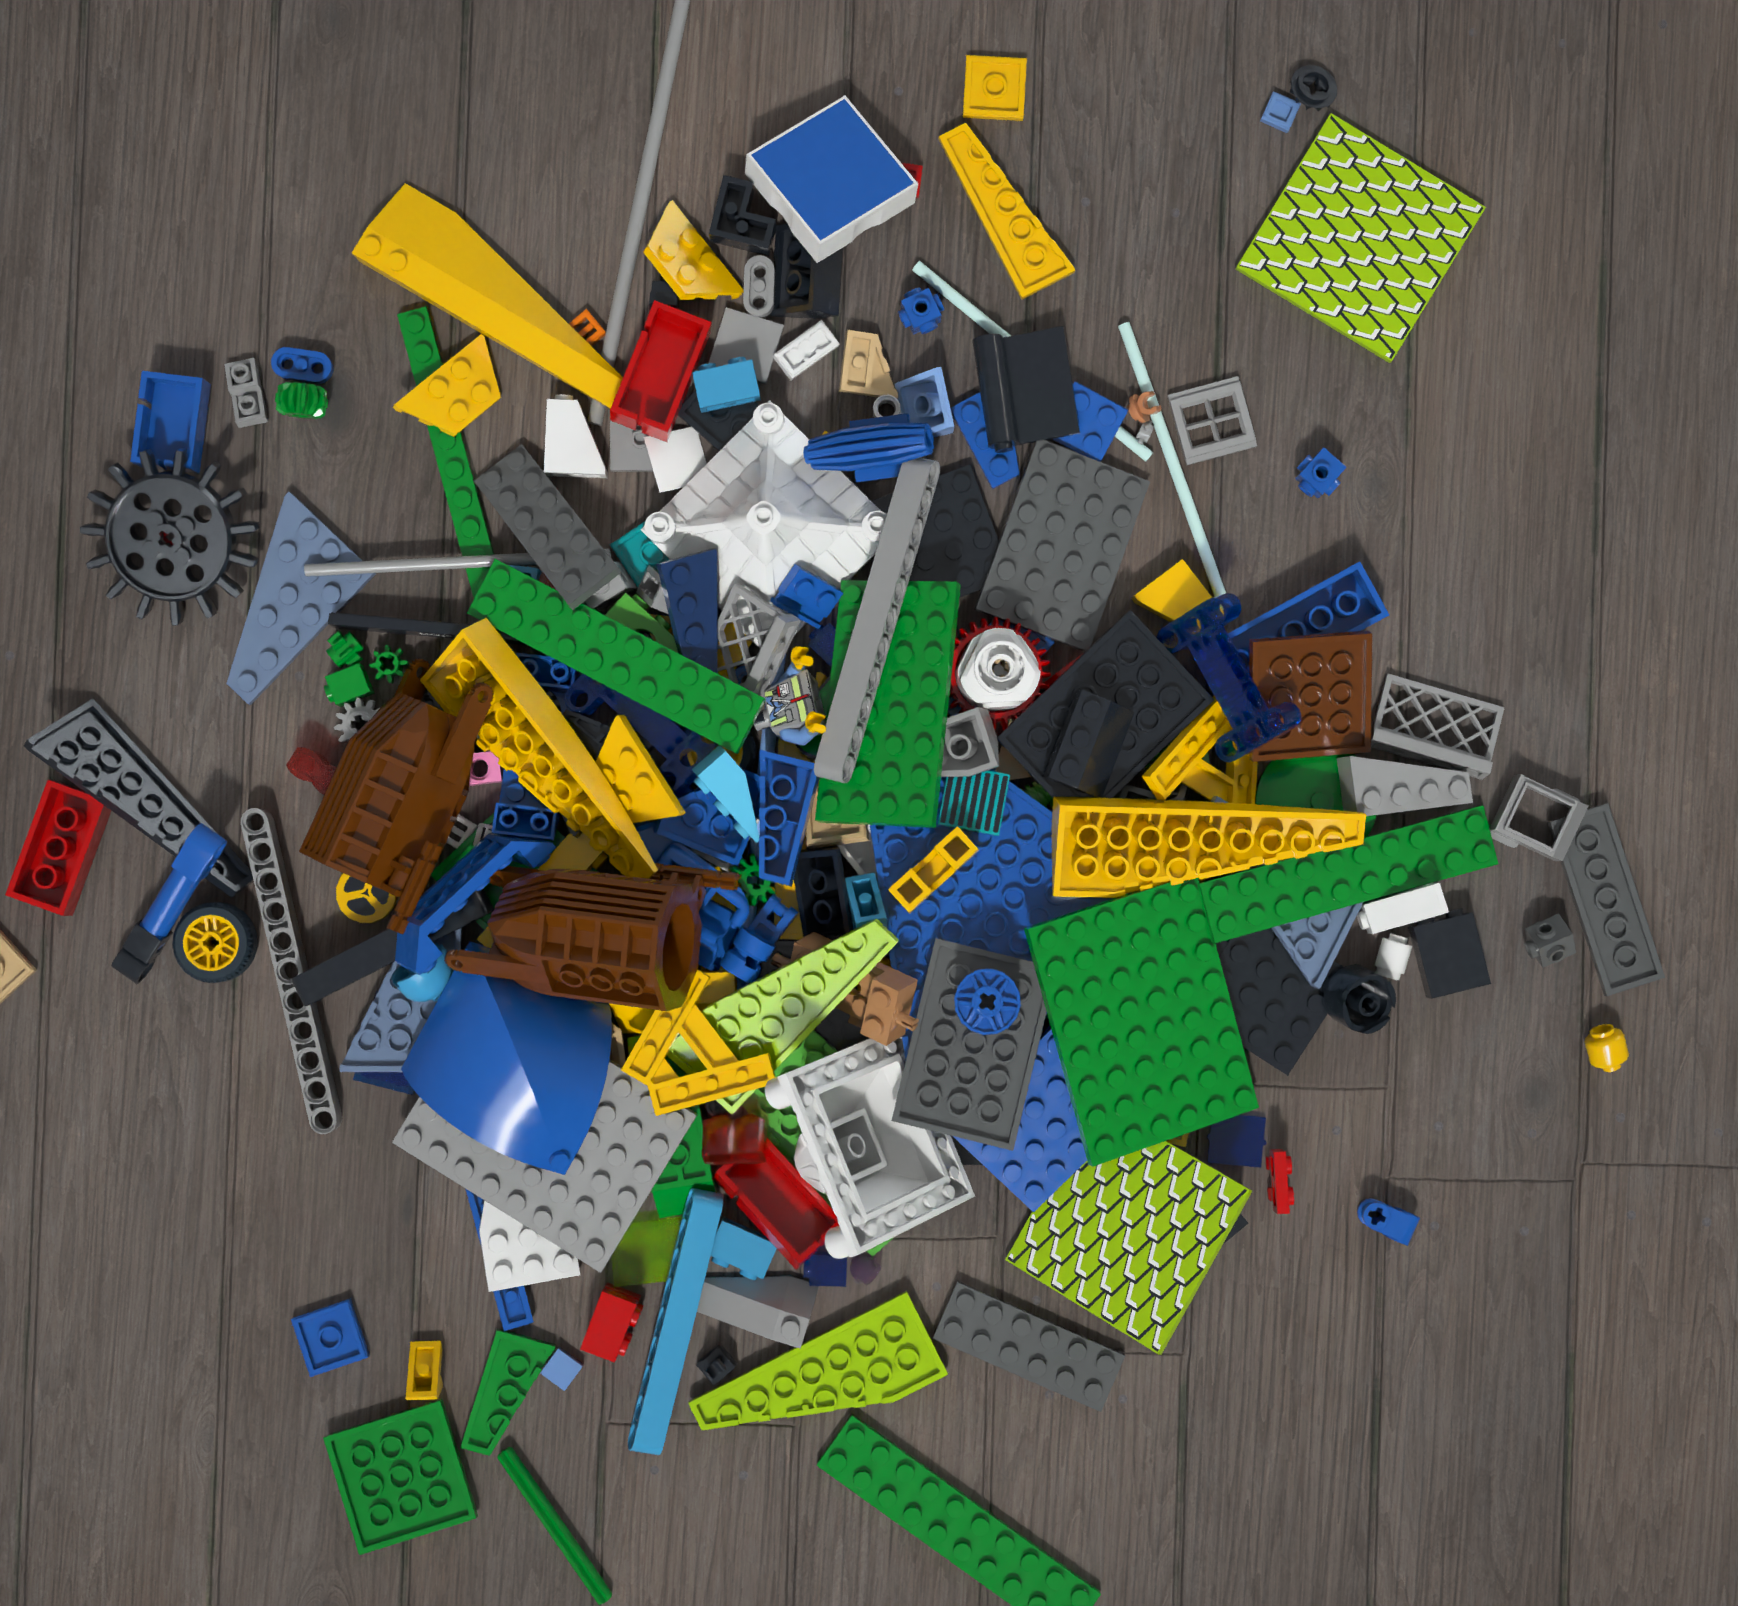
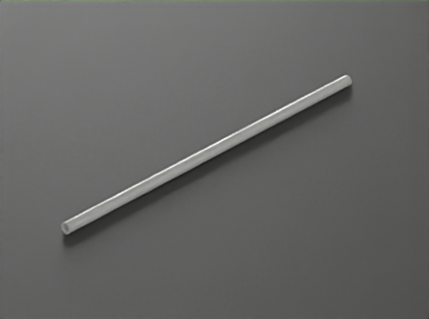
M675 0L601 353V356L613 368L690 0ZM592 399L587 423L602 426L606 406Z

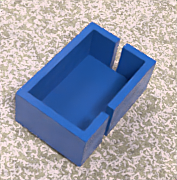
M142 371L138 398L147 404H152V408L149 409L142 404L137 405L130 462L143 467L140 461V452L151 448L155 456L157 469L167 470L168 468L173 471L175 452L180 448L187 449L188 453L185 472L200 474L211 384L199 377Z

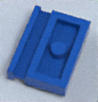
M794 564L778 587V594L775 598L772 597L770 601L778 608L819 629L821 627L819 623L824 617H828L843 595V592L838 587Z

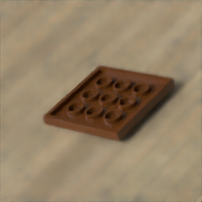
M1370 631L1249 639V759L1252 762L1371 752L1372 633Z

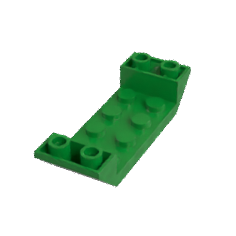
M641 1035L627 1038L629 1055ZM666 1055L665 1059L679 1077L688 1075ZM700 1104L688 1107L698 1115L652 1189L659 1218L683 1214L691 1188L717 1192L716 1182L711 1170Z

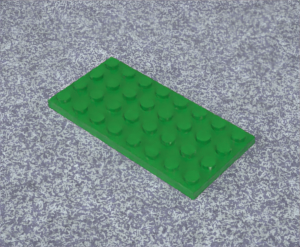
M841 580L840 591L843 592V595L839 599L826 721L867 581ZM908 582L852 777L847 783L819 778L815 821L819 823L936 828L961 588L958 582Z

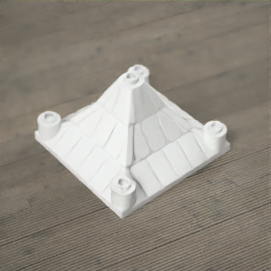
M770 400L759 405L754 411L753 418L659 512L648 516L644 527L641 529L670 560L712 548L717 549V607L721 611L734 584H740L786 615L789 614L775 606L770 599L776 597L779 592L778 587L794 564L840 589L841 580H850L876 554L887 516L841 471L814 470L811 468V464H806L803 452L804 447L808 445L809 439ZM739 596L736 602L739 615L749 613L747 600ZM766 612L759 613L762 630H768L774 617ZM751 616L740 619L744 634L747 636L755 634ZM801 620L795 634L806 624V622ZM757 637L752 638L751 640L759 647Z
M902 1036L887 1046L871 1038L772 1078L765 1086L766 1099L773 1108L784 1109L792 1106L794 1113L797 1115L796 1118L802 1134L799 1135L794 1156L796 1169L800 1176L812 1187L822 1193H826L834 1214L837 1216L839 1226L830 1228L825 1235V1247L829 1254L836 1259L857 1256L975 1197L950 1135L891 1121L906 1062Z

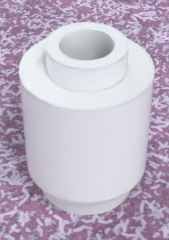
M1390 933L1389 938H1382L1375 962L1377 974L1394 980L1400 979L1401 974L1405 973L1412 945L1407 944L1408 938Z

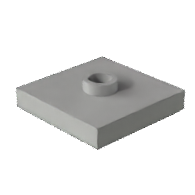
M610 421L611 472H653L644 437L649 435L642 433V426L638 425L637 429L633 430Z

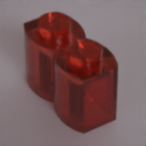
M297 747L286 764L288 770L295 777L303 781L312 782L313 786L323 795H325L338 767L330 765L328 760L319 752L303 747Z
M747 1114L738 1119H729V1117L724 1115H715L711 1119L703 1120L702 1157L705 1164H759L766 1162L767 1125L764 1118L754 1114Z

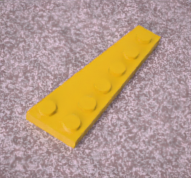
M967 123L940 135L939 141L1021 300L1075 273L1074 266L1056 242L1051 239L1042 227L1041 222L1024 203L1020 194L1015 191L1006 179L1000 167L994 163L991 155Z

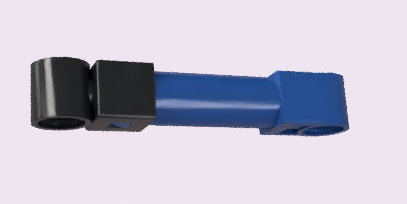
M200 823L193 829L171 865L173 870L146 915L135 924L123 944V948L113 960L111 966L135 984H139L147 976L155 963L154 958L160 955L173 934L171 931L173 925L200 881L210 873L225 849L227 840L203 823Z

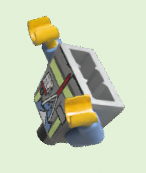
M796 646L791 652L792 662L785 673L771 688L764 692L766 709L759 712L754 726L757 731L771 727L780 740L803 746L816 735L826 732V715L823 710L818 682L807 669L805 670V666H811L814 663L812 656H806L809 648Z

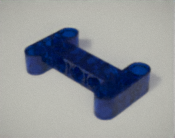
M1225 593L1207 599L1163 627L1156 637L1171 654L1189 648L1233 728L1218 738L1215 744L1218 757L1225 762H1232L1251 754L1296 728L1301 721L1300 709L1292 702H1284L1271 708L1267 707L1224 626L1235 620L1241 613L1240 600L1232 593ZM1220 604L1224 609V615L1220 611ZM1197 619L1200 621L1201 629L1197 625ZM1174 633L1177 635L1178 643L1174 638ZM1279 713L1283 716L1284 723L1281 722ZM1256 727L1260 732V737L1256 733ZM1233 741L1237 746V750L1233 747Z
M584 674L566 692V705L577 714L583 716L591 715L605 701L619 715H625L631 726L667 758L659 770L664 778L670 774L676 776V784L671 788L675 796L682 794L696 779L697 775L692 771V768L719 746L715 742L707 744L704 739L705 737L694 731L688 736L671 719L604 684L598 685L596 680ZM582 693H587L588 702L586 705L577 707L575 703L576 698ZM689 752H696V763L689 767L685 766V755Z

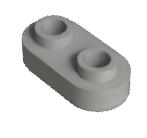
M757 255L750 258L744 268L743 304L748 314L763 318L768 316L774 308L775 267L769 258ZM757 269H765V276L761 278L755 276ZM758 298L765 300V304L761 308L754 306V302Z

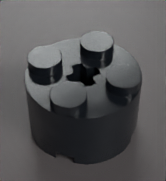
M1354 964L1339 969L1323 983L1324 1006L1327 1013L1332 1019L1347 1028L1363 1034H1371L1383 1028L1391 1017L1388 1015L1391 1008H1395L1396 993L1391 982L1381 975L1359 964Z

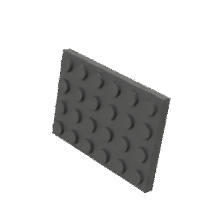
M1046 440L1036 441L974 610L992 617H998V619L1003 621L1008 618L1010 619V624L1017 625L1021 623V628L1030 629L1034 633L1086 652L1093 642L1150 481Z
M935 938L916 1017L919 1019V1022L917 1023V1028L912 1033L891 1121L1011 1151L1014 1150L1047 1012L1033 962ZM979 969H994L1004 972L1014 981L1020 992L1021 1006L1016 1020L1008 1029L998 1034L982 1035L969 1030L961 1023L955 1011L954 997L958 985L967 975ZM985 993L981 994L982 1002L979 1004V1007L982 1010L986 1007L990 1011L995 1008L993 1004L996 999L993 994L990 996L985 995Z

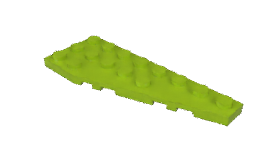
M875 918L713 1002L701 1012L739 1061L769 1053L773 1070L775 1071L898 943L899 939ZM680 1034L675 1039L667 1056L688 1075L707 1070ZM756 1089L717 1099L716 1101L730 1114H733Z
M905 1291L802 1343L801 1349L794 1347L689 1400L688 1404L701 1430L736 1426L742 1423L770 1421V1419L791 1418L825 1413L837 1409L859 1408L871 1404L893 1403L947 1376L948 1371L908 1292Z

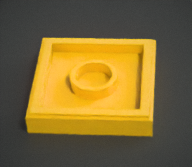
M966 55L963 118L1023 121L1027 58Z

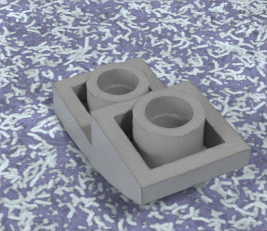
M255 358L224 364L228 391L232 396L235 423L238 428L268 422L261 380Z

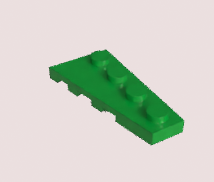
M496 1329L460 1448L488 1456L491 1455L510 1424V1420L516 1410L522 1404L527 1392L537 1379L548 1357L555 1349L556 1344L504 1331L503 1329Z

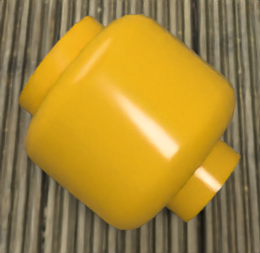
M1611 1024L1593 1027L1589 1031L1590 1034L1584 1040L1591 1065L1601 1068L1605 1072L1620 1069L1621 1064L1629 1057L1623 1032L1618 1028H1614Z

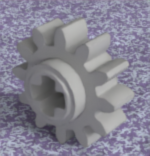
M356 698V707L344 703L347 713H336L337 718L343 721L342 724L334 726L335 730L344 732L339 738L340 742H347L359 731V729H356V723H360L359 718L368 722L380 709L374 710L375 701L369 700L366 706H364L363 700Z

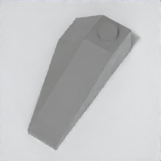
M976 707L947 718L941 777L973 776L999 766L998 739L988 709Z
M791 1275L764 1277V1279L757 1277L756 1280L747 1277H705L697 1312L765 1338L801 1349L820 1284Z

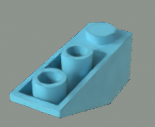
M719 745L692 768V771L698 776L694 782L705 795L710 791L718 799L713 804L725 817L731 814L737 822L733 827L744 839L750 836L757 843L759 841V833L746 774Z

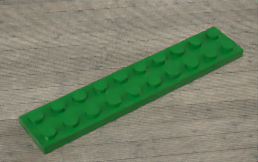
M494 559L467 614L479 620L487 618L494 628L736 754L739 753L766 701V698L582 603L572 610L557 590L497 559Z
M1481 805L1364 837L1362 845L1325 853L1323 851L1308 854L1307 857L1297 859L1293 857L1280 860L1278 863L1261 865L1199 883L1212 943H1219L1498 864L1484 806Z
M854 1414L849 1416L816 1463V1466L1011 1606H1093L1101 1595L1097 1588Z

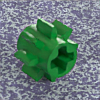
M337 631L327 639L332 646L326 652L340 668L345 664L349 667L363 660L359 653L364 647L350 631L345 635Z
M389 645L385 646V652L383 653L374 651L373 653L377 657L376 663H371L369 666L377 668L379 671L375 678L380 680L387 675L388 682L393 684L394 676L399 675L403 677V666L410 664L408 661L400 658L404 651L398 649L393 654ZM386 658L393 660L394 670L386 669V664L384 663Z

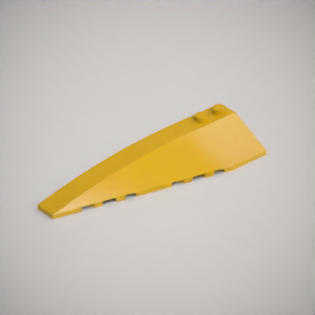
M405 183L366 228L352 251L357 260L611 409L623 377L456 212Z
M487 618L462 629L420 679L430 694L446 713L457 717L465 697L470 693L469 690H471L473 684L476 685V683L483 682L490 685L494 694L492 697L494 698L490 702V709L478 733L480 738L477 739L476 745L484 752L490 750L499 758L498 764L506 771L512 770L519 776V783L554 814L559 811L567 818L566 824L576 832L580 829L590 839L588 844L596 851H604L610 857L609 862L623 875L650 878L658 869L612 787L567 720ZM481 691V692L478 694V700H479V701H480V700L483 698V696H484V692H483V691Z
M1054 797L1051 826L1052 895L1059 897L1117 898L1126 896V893L1144 891L1168 882L1172 886L1184 883L1183 881L1191 879H1205L1250 869L1251 866L1270 865L1278 863L1279 860L1293 857L1297 859L1307 857L1308 854L1323 851L1325 853L1362 845L1364 842L1366 814L1351 811L1223 802Z

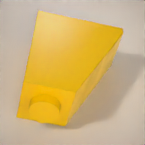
M1183 559L1131 598L1135 604L1199 638L1204 634H1207L1209 638L1224 627L1221 621L1227 618Z

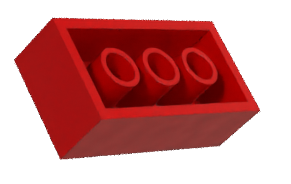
M47 780L5 895L61 916H73L111 810L80 788L57 780Z

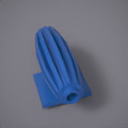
M905 413L849 421V428H843L810 439L803 452L806 464H811V468L814 470L855 471L856 482L898 477L902 463L933 453L934 438L928 423H911L909 414Z

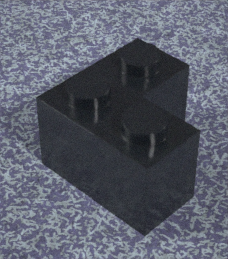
M723 175L709 230L710 241L770 256L777 228L776 219L749 213L755 192L753 182Z

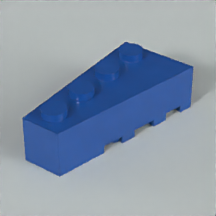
M760 750L759 878L792 887L820 777H816L814 763Z

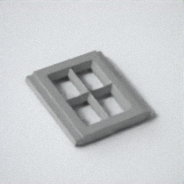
M1238 376L1168 395L1171 413L1186 466L1257 447L1256 437ZM1232 395L1236 412L1214 417L1210 401ZM1204 403L1208 419L1186 424L1183 408ZM1238 417L1242 433L1220 439L1216 423ZM1210 425L1214 441L1192 446L1188 430Z

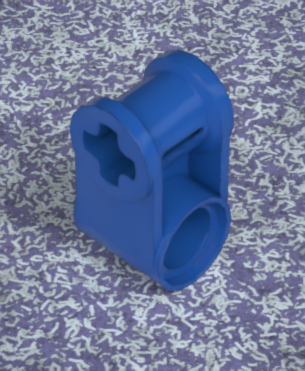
M1372 1198L1363 1200L1357 1208V1216L1362 1223L1406 1246L1409 1245L1420 1220V1217L1398 1207H1392ZM1370 1210L1377 1211L1379 1216L1371 1218L1368 1216Z

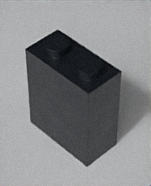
M1463 908L1453 909L1445 913V918L1434 920V917L1417 921L1416 925L1408 927L1426 998L1433 999L1491 984L1473 912L1464 913Z

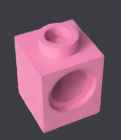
M491 751L473 753L470 786L502 782L504 768L498 764L499 758ZM479 760H484L488 765V772L483 777H477L473 772L474 764Z

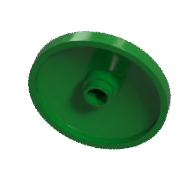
M1355 754L1271 760L1258 781L1255 804L1343 811L1337 758L1357 756ZM1377 815L1366 816L1364 837H1367L1371 832Z

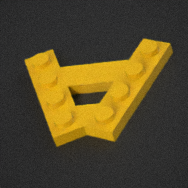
M1214 695L1212 697L1214 701L1182 730L1142 775V778L1157 800H1166L1174 789L1182 783L1210 802L1213 796H1218L1229 803L1255 804L1258 761L1252 762L1249 759V720L1237 719L1222 695ZM1216 742L1227 749L1226 774L1202 760Z
M698 969L683 1006L670 1011H654L621 1071L648 1086L656 1116L765 1087L770 1079L775 1078L769 1053L739 1061L697 1007L696 1002L711 978ZM679 1033L707 1070L681 1077L673 1070L665 1057Z

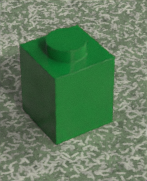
M360 663L325 676L327 685H324L326 696L330 702H335L337 706L342 707L344 703L350 704L355 702L356 698L363 699L375 694L365 666Z

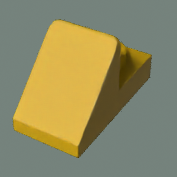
M441 1341L410 1342L406 1400L438 1399L443 1388V1381L440 1375L442 1360Z

